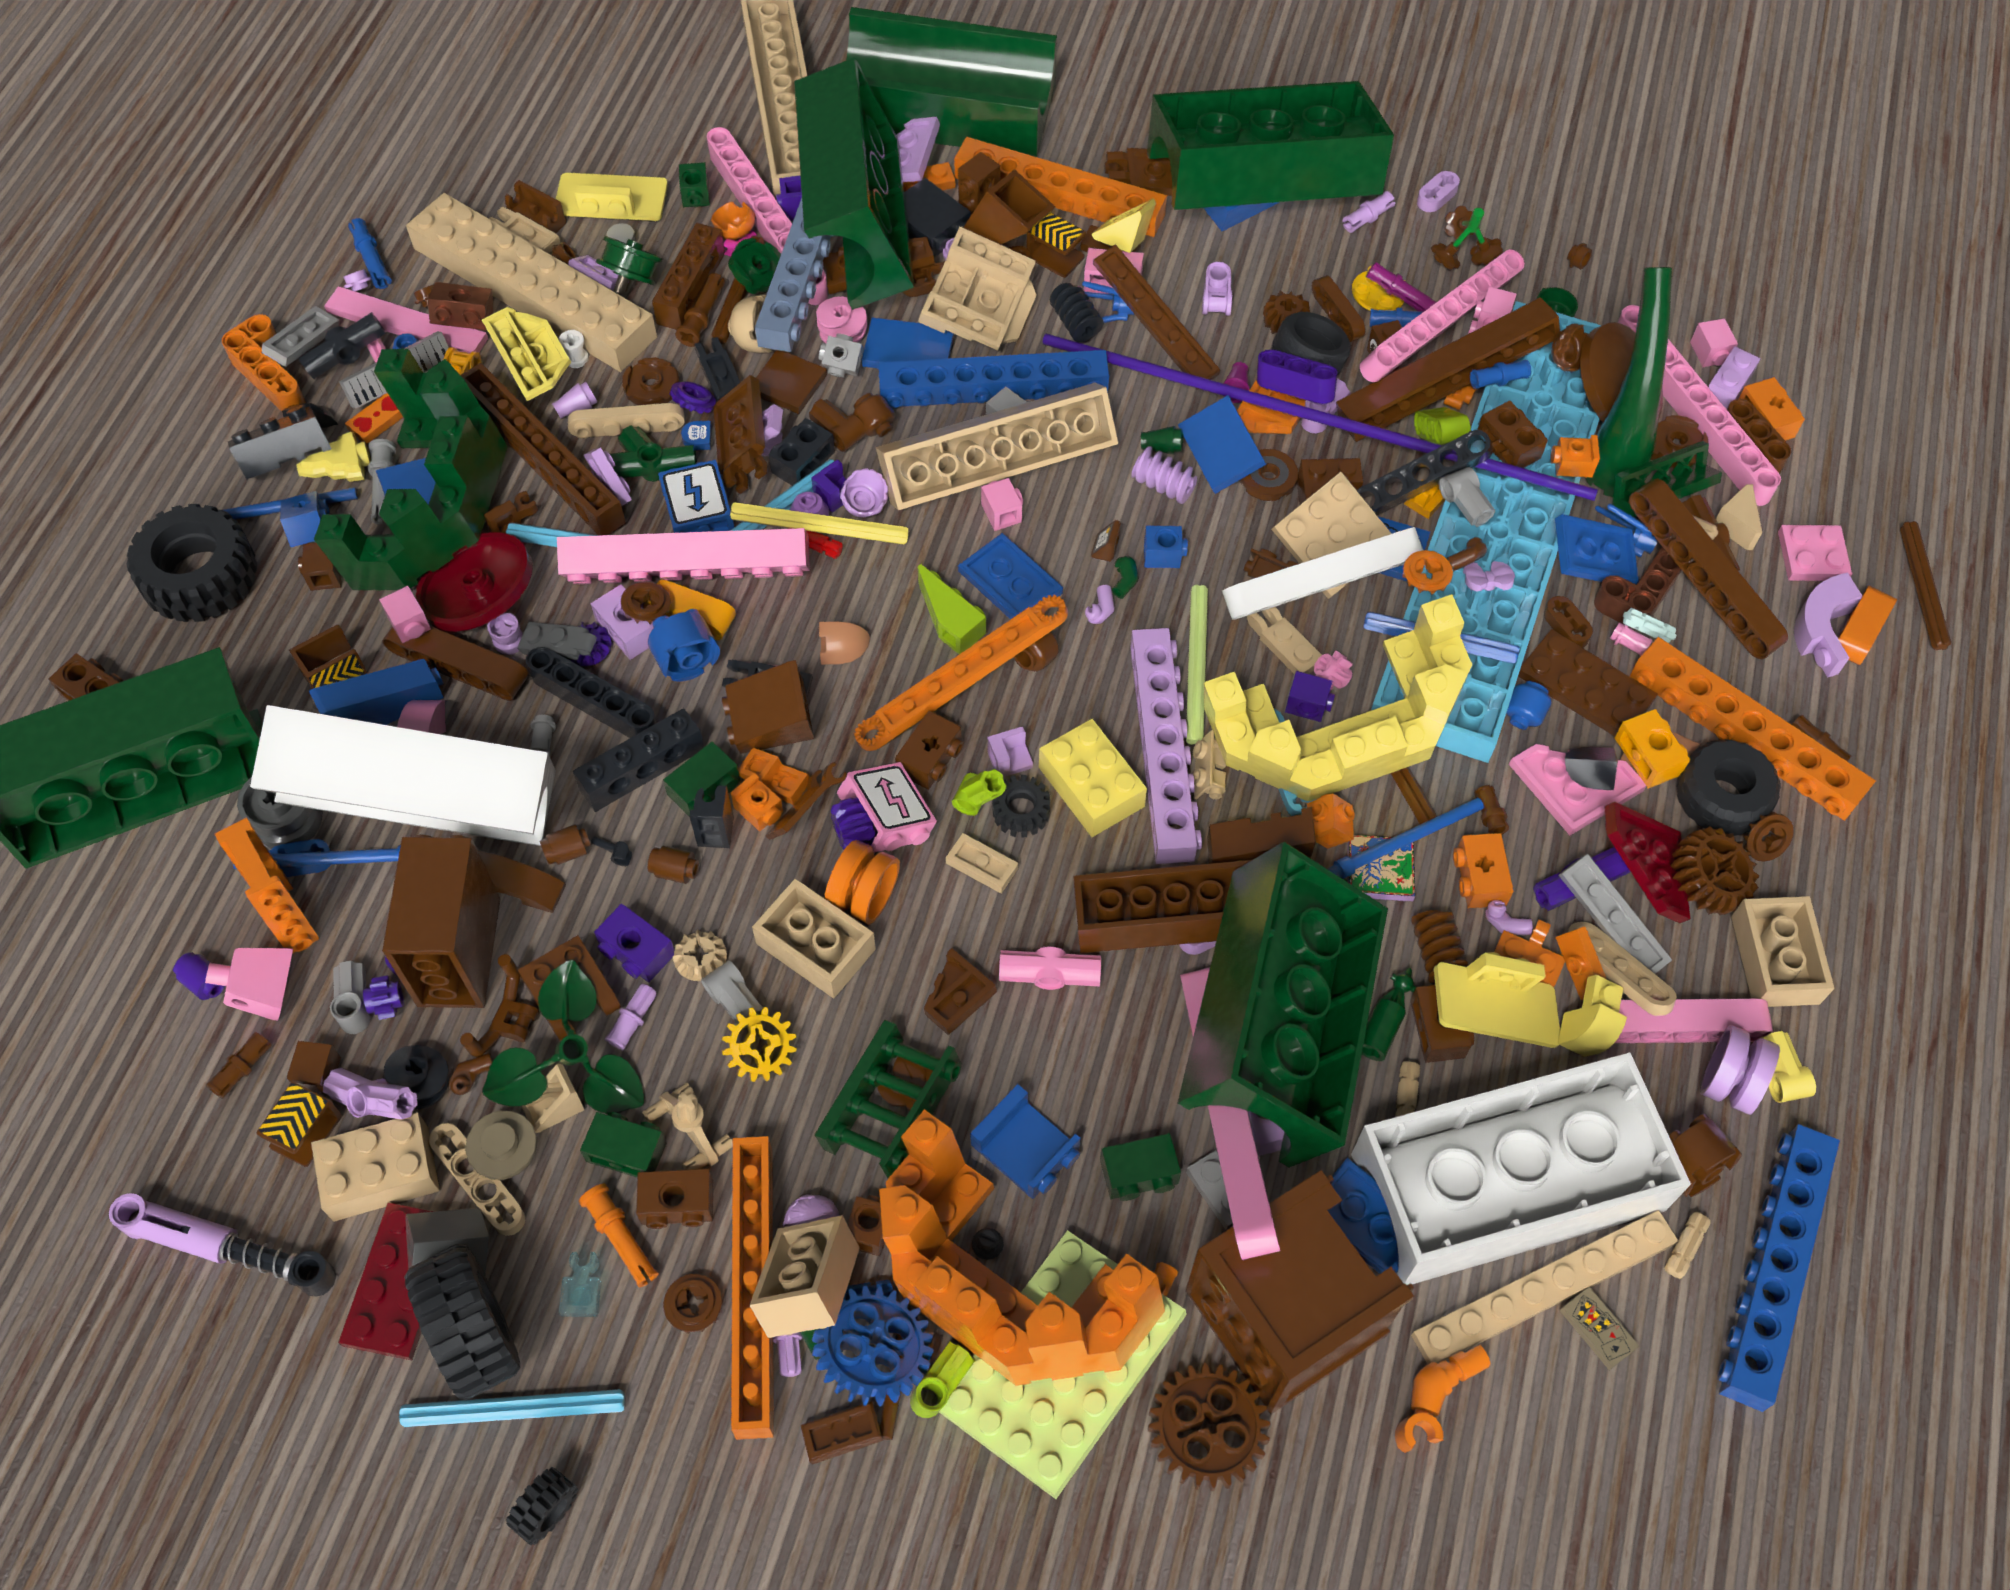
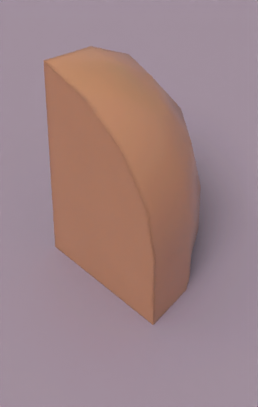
M819 622L821 665L844 664L861 657L869 645L870 636L868 632L861 626L849 622Z

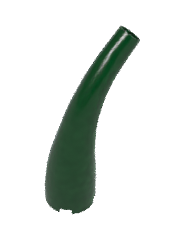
M1672 267L1643 268L1637 328L1627 372L1610 412L1597 434L1600 460L1593 477H1585L1590 486L1595 484L1604 490L1603 495L1613 497L1615 474L1651 461L1655 449L1669 336ZM1634 479L1626 481L1625 491L1629 489Z

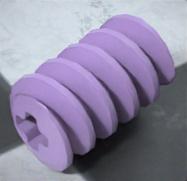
M1148 446L1138 457L1131 477L1134 478L1136 476L1138 483L1146 482L1148 488L1156 487L1158 493L1166 492L1168 498L1173 499L1176 497L1177 502L1183 504L1190 497L1197 483V476H1191L1193 467L1189 466L1182 472L1183 463L1181 461L1172 467L1171 456H1168L1162 462V452L1158 451L1152 457V447Z

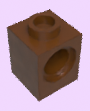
M868 1195L865 1199L856 1196L848 1227L860 1247L859 1251L880 1257L884 1245L880 1197ZM867 1217H874L879 1221L877 1226L872 1229H864L860 1226V1223Z

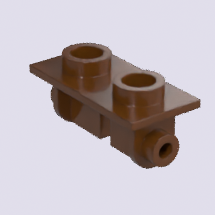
M1251 548L1250 552L1254 560L1253 562L1248 560L1243 571L1248 573L1247 576L1255 579L1298 565V563L1288 561L1286 564L1277 560V556L1269 550L1261 548L1260 551Z

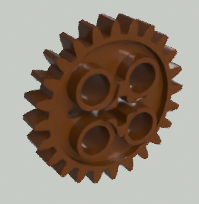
M1204 1363L1201 1373L1197 1374L1192 1365H1189L1187 1378H1184L1176 1371L1173 1376L1175 1386L1164 1381L1162 1389L1166 1396L1162 1394H1155L1154 1402L1161 1408H1150L1149 1416L1158 1420V1422L1149 1424L1147 1428L1148 1432L1158 1434L1157 1437L1151 1440L1150 1446L1153 1448L1162 1447L1163 1450L1158 1455L1157 1461L1162 1462L1169 1459L1171 1463L1167 1473L1170 1475L1179 1469L1182 1472L1180 1477L1181 1484L1186 1482L1190 1476L1194 1478V1486L1197 1490L1203 1480L1208 1481L1211 1491L1215 1490L1217 1480H1221L1225 1488L1229 1489L1231 1487L1232 1475L1241 1483L1245 1480L1243 1467L1250 1472L1256 1470L1257 1465L1251 1457L1262 1460L1266 1454L1257 1445H1267L1270 1441V1437L1260 1433V1431L1268 1429L1271 1425L1270 1421L1260 1419V1416L1268 1408L1266 1405H1255L1261 1393L1256 1391L1248 1394L1246 1390L1250 1383L1249 1379L1244 1380L1240 1384L1235 1382L1237 1377L1236 1370L1226 1377L1223 1376L1222 1365L1219 1364L1214 1374L1210 1373L1207 1363ZM1214 1395L1226 1397L1230 1408L1225 1411L1217 1410L1211 1403V1397ZM1182 1405L1188 1406L1193 1410L1195 1418L1188 1422L1182 1421L1177 1417L1175 1409ZM1230 1416H1240L1239 1421L1218 1424L1213 1434H1210V1431L1204 1428L1184 1438L1177 1436L1178 1432L1201 1428L1204 1419H1207L1209 1424H1216ZM1227 1431L1236 1432L1242 1439V1446L1238 1448L1229 1447L1223 1439V1434ZM1192 1442L1201 1443L1207 1450V1456L1203 1459L1193 1458L1188 1452V1444Z

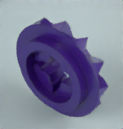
M693 382L675 383L672 385L669 393L672 396V400L680 404L681 408H687L690 412L696 411L699 414L711 412L716 403L714 396L706 388Z
M581 622V625L578 627L586 628L590 634L597 637V640L590 655H579L577 660H568L579 666L597 664L610 652L612 644L610 635L605 627H599L595 622L591 625Z

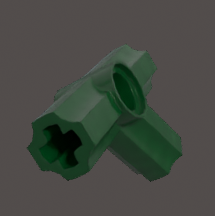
M632 425L624 428L618 437L619 444L626 452L609 453L615 463L613 469L618 477L642 476L645 480L651 482L659 481L658 473L697 464L694 445L661 448L658 444L653 443L639 426L634 427Z

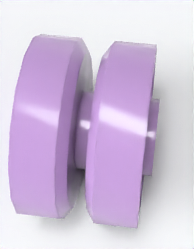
M1732 1025L1728 1026L1718 1041L1706 1068L1701 1085V1095L1720 1102L1730 1094L1731 1107L1751 1115L1761 1102L1773 1077L1779 1058L1780 1046L1764 1038L1757 1039L1750 1046L1749 1032Z

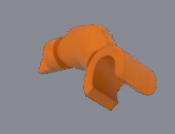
M1481 1345L1466 1353L1459 1351L1448 1358L1449 1362L1446 1360L1439 1363L1430 1362L1417 1373L1413 1380L1411 1409L1415 1411V1414L1404 1418L1395 1430V1441L1397 1447L1402 1452L1407 1453L1411 1451L1416 1444L1413 1437L1415 1425L1422 1427L1426 1431L1428 1442L1436 1444L1443 1441V1430L1435 1417L1439 1416L1445 1397L1452 1393V1388L1459 1384V1380L1464 1382L1491 1365L1489 1356Z

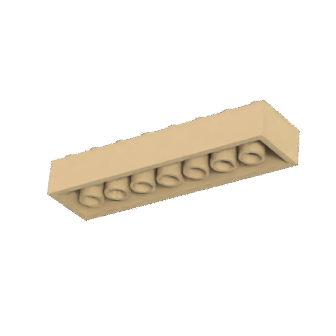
M1092 383L878 446L876 451L883 478L888 486L890 504L897 510H901L1117 445L1118 440L1107 388L1100 384Z

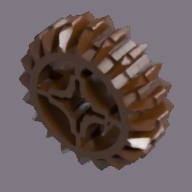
M1711 827L1698 831L1695 830L1680 841L1677 849L1672 854L1675 860L1671 867L1677 871L1673 879L1678 880L1681 884L1678 891H1685L1688 895L1687 901H1695L1697 910L1706 909L1708 915L1713 913L1726 915L1732 911L1735 912L1744 899L1754 898L1753 893L1759 888L1755 882L1760 877L1753 871L1757 863L1750 860L1751 852H1746L1742 848L1743 841L1736 842L1734 840L1733 833L1725 834L1722 828L1713 830Z

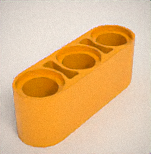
M659 580L657 582L658 585L662 586L669 593L671 599L670 611L665 613L664 616L670 617L690 609H696L706 621L715 640L718 641L724 637L736 616V611L731 605L667 580ZM650 598L644 603V608L647 605H651Z

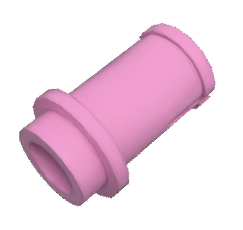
M1620 622L1610 639L1615 641L1614 645L1619 643L1640 656L1649 648L1653 640Z

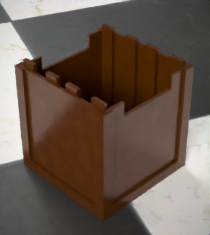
M1322 1170L1269 1203L1280 1247L1279 1252L1242 1260L1234 1227L1198 1249L1185 1290L1245 1379L1250 1380L1249 1385L1254 1392L1259 1391L1261 1393L1259 1399L1263 1405L1267 1406V1411L1270 1415L1388 1336L1391 1332L1388 1328L1402 1307L1414 1298L1412 1293L1414 1286L1411 1283L1408 1285L1403 1283L1392 1267L1375 1276L1330 1215L1328 1210L1342 1202V1199L1331 1186L1334 1180L1332 1175L1326 1177Z

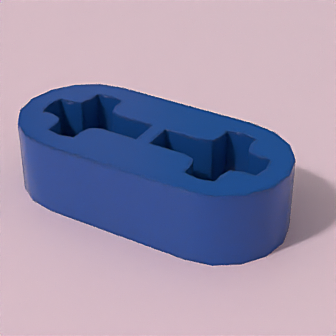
M312 839L280 844L273 847L270 853L329 852L331 849L325 841ZM331 865L280 868L286 877L322 872Z

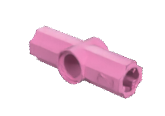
M1043 947L1036 952L1001 950L999 981L1035 983L1037 987L1047 990L1060 989L1064 985L1100 986L1101 956L1066 954L1064 950L1057 947Z

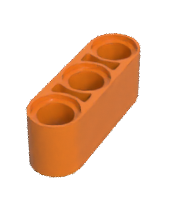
M1870 585L1864 591L1863 597L1853 610L1838 637V640L1849 656L1848 660L1859 666L1871 649L1897 601L1896 598Z

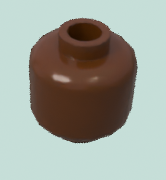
M867 393L855 402L853 414L863 422L866 436L878 435L883 437L893 429L891 424L895 419V412L882 395Z
M1049 632L1014 656L1015 661L1025 670L1038 672L1044 669L1059 653L1057 639L1052 632Z

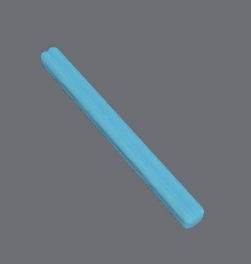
M617 1389L404 1404L400 1408L399 1420L402 1426L412 1427L621 1412L625 1407V1394L622 1390Z

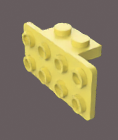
M563 173L560 178L556 200L561 202L564 216L658 221L662 217L668 183L667 179L660 177Z
M1488 952L1482 954L1467 967L1440 962L1434 967L1438 1015L1442 1026L1550 1048L1559 1046L1560 1025L1555 990L1550 984L1540 982L1546 977L1544 965L1532 963L1523 958L1513 959L1500 956V954L1495 952Z

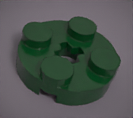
M754 238L744 239L736 245L728 261V267L737 281L745 286L749 293L758 294L759 292H768L781 253L772 244L765 242L763 245L756 242L757 239ZM753 262H754L755 264H759V263H760V264L762 265V268H761V269L756 268V267L753 265Z

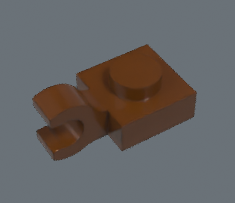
M527 491L517 494L514 503L508 500L484 514L490 533H506L509 523L521 524V519L531 516L538 511L535 501L525 504L530 501Z

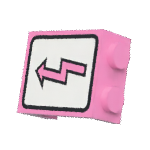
M901 762L848 772L846 779L837 791L841 800L858 797L878 830V834L871 844L874 853L884 850L893 851L901 846L910 844H922L929 838L930 832L937 822Z

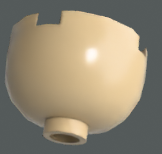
M766 295L751 296L738 302L733 308L728 322L729 332L732 334L735 342L740 348L752 353L772 352L769 348L758 347L755 325Z

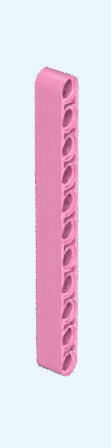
M1210 967L1180 975L1193 1036ZM1208 1106L1241 1259L1244 1260L1279 1252L1280 1247L1248 1111L1228 1106Z

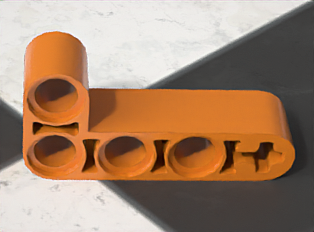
M263 314L254 315L225 333L222 337V345L231 363L280 411L292 405L306 403L297 381L275 360L262 353V344L277 333L268 316Z

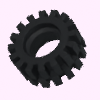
M1016 775L1011 776L1010 783L1004 779L1006 784L1005 791L1001 796L992 800L993 817H995L996 825H1001V831L1004 833L1010 829V836L1016 837L1017 832H1021V838L1027 837V831H1030L1032 836L1037 834L1038 827L1042 830L1045 827L1046 821L1048 822L1051 801L1049 791H1045V785L1042 782L1037 785V778L1032 777L1030 782L1027 781V775H1021V780L1017 781ZM1024 798L1030 800L1034 808L1029 813L1017 814L1010 810L1009 804L1015 799Z
M554 1467L543 1471L541 1476L538 1475L534 1479L531 1486L528 1485L525 1488L526 1492L515 1501L517 1504L511 1508L510 1515L506 1519V1525L531 1546L532 1544H537L539 1540H543L548 1531L551 1532L555 1528V1524L563 1519V1514L572 1506L571 1502L577 1496V1486Z

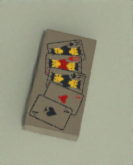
M1590 1287L1559 1310L1608 1370H1611L1639 1347L1637 1342Z

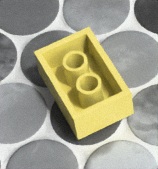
M1093 719L1039 748V769L1091 837L1096 836L1145 807L1146 786Z

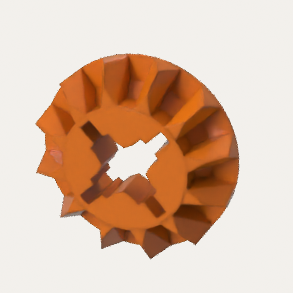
M1423 550L1415 552L1406 559L1403 566V577L1408 580V587H1416L1419 593L1424 590L1429 591L1433 595L1437 590L1444 591L1453 576L1450 562L1443 555L1434 551ZM1424 565L1428 572L1432 574L1431 579L1427 578L1426 574H1422Z

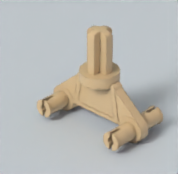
M687 1082L672 1093H663L659 1096L660 1101L643 1110V1115L649 1123H652L667 1112L672 1114L674 1126L678 1130L686 1132L699 1149V1154L682 1164L685 1170H698L706 1165L711 1167L719 1161V1156L733 1148V1141L727 1134L710 1145L701 1127L704 1120L703 1109L697 1102V1097Z

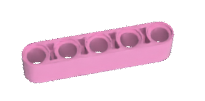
M1676 999L1672 1012L1662 1016L1649 1014L1633 1000H1621L1619 1013L1627 1016L1623 1031L1615 1043L1718 1042L1730 1025L1749 1032L1750 1042H1754L1773 1033L1768 1003L1763 999Z

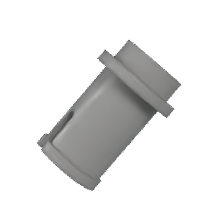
M537 715L531 722L533 735L530 750L547 752L550 755L552 732L556 730V724L551 716Z

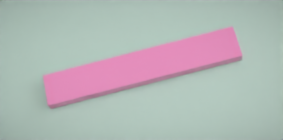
M339 286L324 305L327 313L355 322L372 312L385 331L396 335L411 334L419 341L437 331L442 332L448 347H455L461 352L471 353L476 351L480 353L488 340L486 332L477 329L430 324L429 314Z

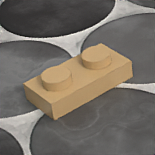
M962 833L946 856V864L1001 894L1018 870V862Z

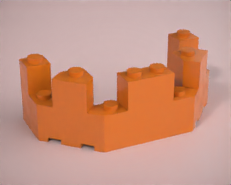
M924 1109L901 1136L909 1155L888 1178L886 1188L879 1189L883 1240L891 1253L893 1280L903 1299L908 1298L910 1305L915 1309L920 1308V1312L1015 1386L1031 1384V1381L1049 1378L1058 1380L1084 1376L1083 1373L1121 1370L1165 1312L1158 1276L1126 1253L1114 1270L1105 1264L1072 1307L1068 1306L1051 1292H1048L1039 1305L1035 1304L952 1242L954 1237L995 1188L991 1181L965 1163L952 1129Z

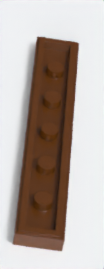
M1116 244L1093 260V265L1182 372L1209 380L1220 374L1221 370Z

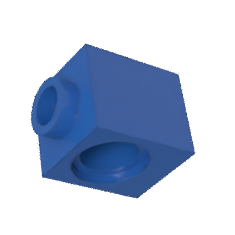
M1146 526L1144 568H1180L1182 556H1187L1188 540L1187 538H1182V526Z

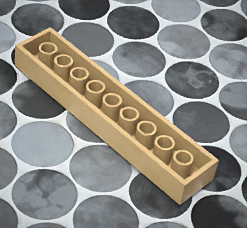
M741 0L743 22L773 195L776 199V194H781L779 178L800 176L794 81L807 76L793 0Z
M446 193L440 195L406 225L415 250L475 286L492 289V295L515 310L547 320L554 333L559 336L568 330L579 331L584 337L583 348L586 349L587 353L619 372L623 371L657 338L654 319L651 313Z

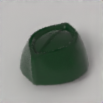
M1542 288L1537 296V299L1541 297L1556 313L1574 317L1578 310V302L1575 296L1563 288Z

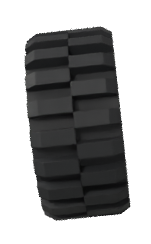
M188 504V507L184 508L178 505L171 507L172 510L164 513L161 511L157 513L154 520L151 522L147 520L141 526L142 531L140 533H135L131 540L133 545H129L127 551V570L147 604L154 611L159 612L161 616L168 619L175 618L176 621L188 622L189 619H193L194 622L205 621V617L209 616L216 618L222 615V611L226 609L231 610L236 607V601L239 599L243 600L248 594L249 590L247 587H252L256 578L254 573L257 571L256 555L237 520L233 519L224 510L218 511L217 507L205 505L202 508L200 504ZM200 552L214 553L205 565L195 571L184 574H171L175 566L190 555Z
M455 1245L410 1267L404 1278L415 1317L441 1374L445 1377L448 1386L453 1390L456 1397L470 1399L516 1376L521 1368V1362L513 1342L514 1340L497 1299L491 1290V1286L470 1248L466 1245Z

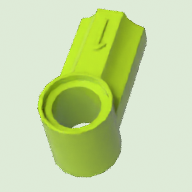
M996 769L983 771L979 774H966L952 800V805L963 814L977 815L983 804L1001 796L1005 791L1006 784L1003 780V774Z
M948 1342L910 1396V1405L916 1415L922 1418H931L938 1414L946 1405L952 1392L955 1391L975 1362L969 1352L959 1345ZM924 1389L933 1391L938 1398V1405H926L922 1401L921 1391Z

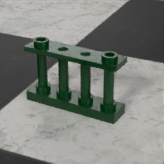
M884 1019L814 1136L823 1150L836 1155L840 1146L846 1143L880 1158L879 1165L886 1177L889 1178L909 1155L901 1136L924 1109L933 1114L950 1083L958 1078L962 1063L955 1048L949 1045L940 1059L903 1044L904 1039L897 1025ZM898 1056L932 1070L933 1072L925 1086H918L887 1073L886 1070L893 1058ZM882 1085L916 1101L905 1117L870 1102L869 1098L875 1088ZM864 1114L899 1129L889 1147L852 1131L851 1128L858 1116Z

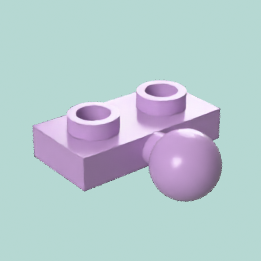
M596 448L584 454L592 469L591 473L620 501L621 506L632 500L628 494L630 488L627 482L622 477L617 476L613 469L615 463L607 451L603 452L601 448Z

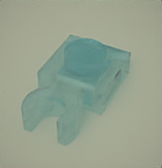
M572 1252L569 1257V1264L574 1275L573 1277H563L559 1314L561 1317H598L601 1279L599 1277H592V1274L598 1269L599 1258L595 1252H591L589 1263L585 1266H579V1255L577 1252Z

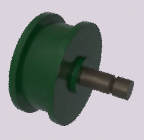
M604 235L603 240L607 243L602 258H597L595 263L618 274L613 289L615 293L620 296L624 295L629 279L634 281L636 279L650 285L655 284V280L652 277L657 263H662L663 258L642 250L644 245L636 241L627 239V242L624 243Z

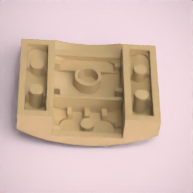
M959 227L933 290L927 298L918 322L942 333L947 330L969 341L973 339L995 350H998L1001 344L1016 342L1037 296L1029 279L1036 261Z

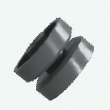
M252 777L245 782L238 794L237 808L242 819L247 817L267 848L272 849L280 844L306 841L315 836L322 823V810L276 803V792L251 788Z

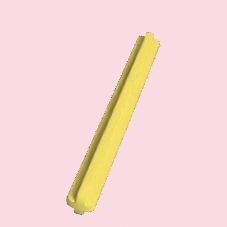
M736 502L732 504L730 514L731 519L736 521L792 529L804 528L806 531L903 545L907 543L909 532L907 527Z

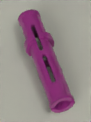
M1376 261L1367 272L1366 277L1386 290L1385 293L1395 295L1417 311L1424 312L1436 303L1429 296L1402 279L1403 276L1398 273L1395 275Z

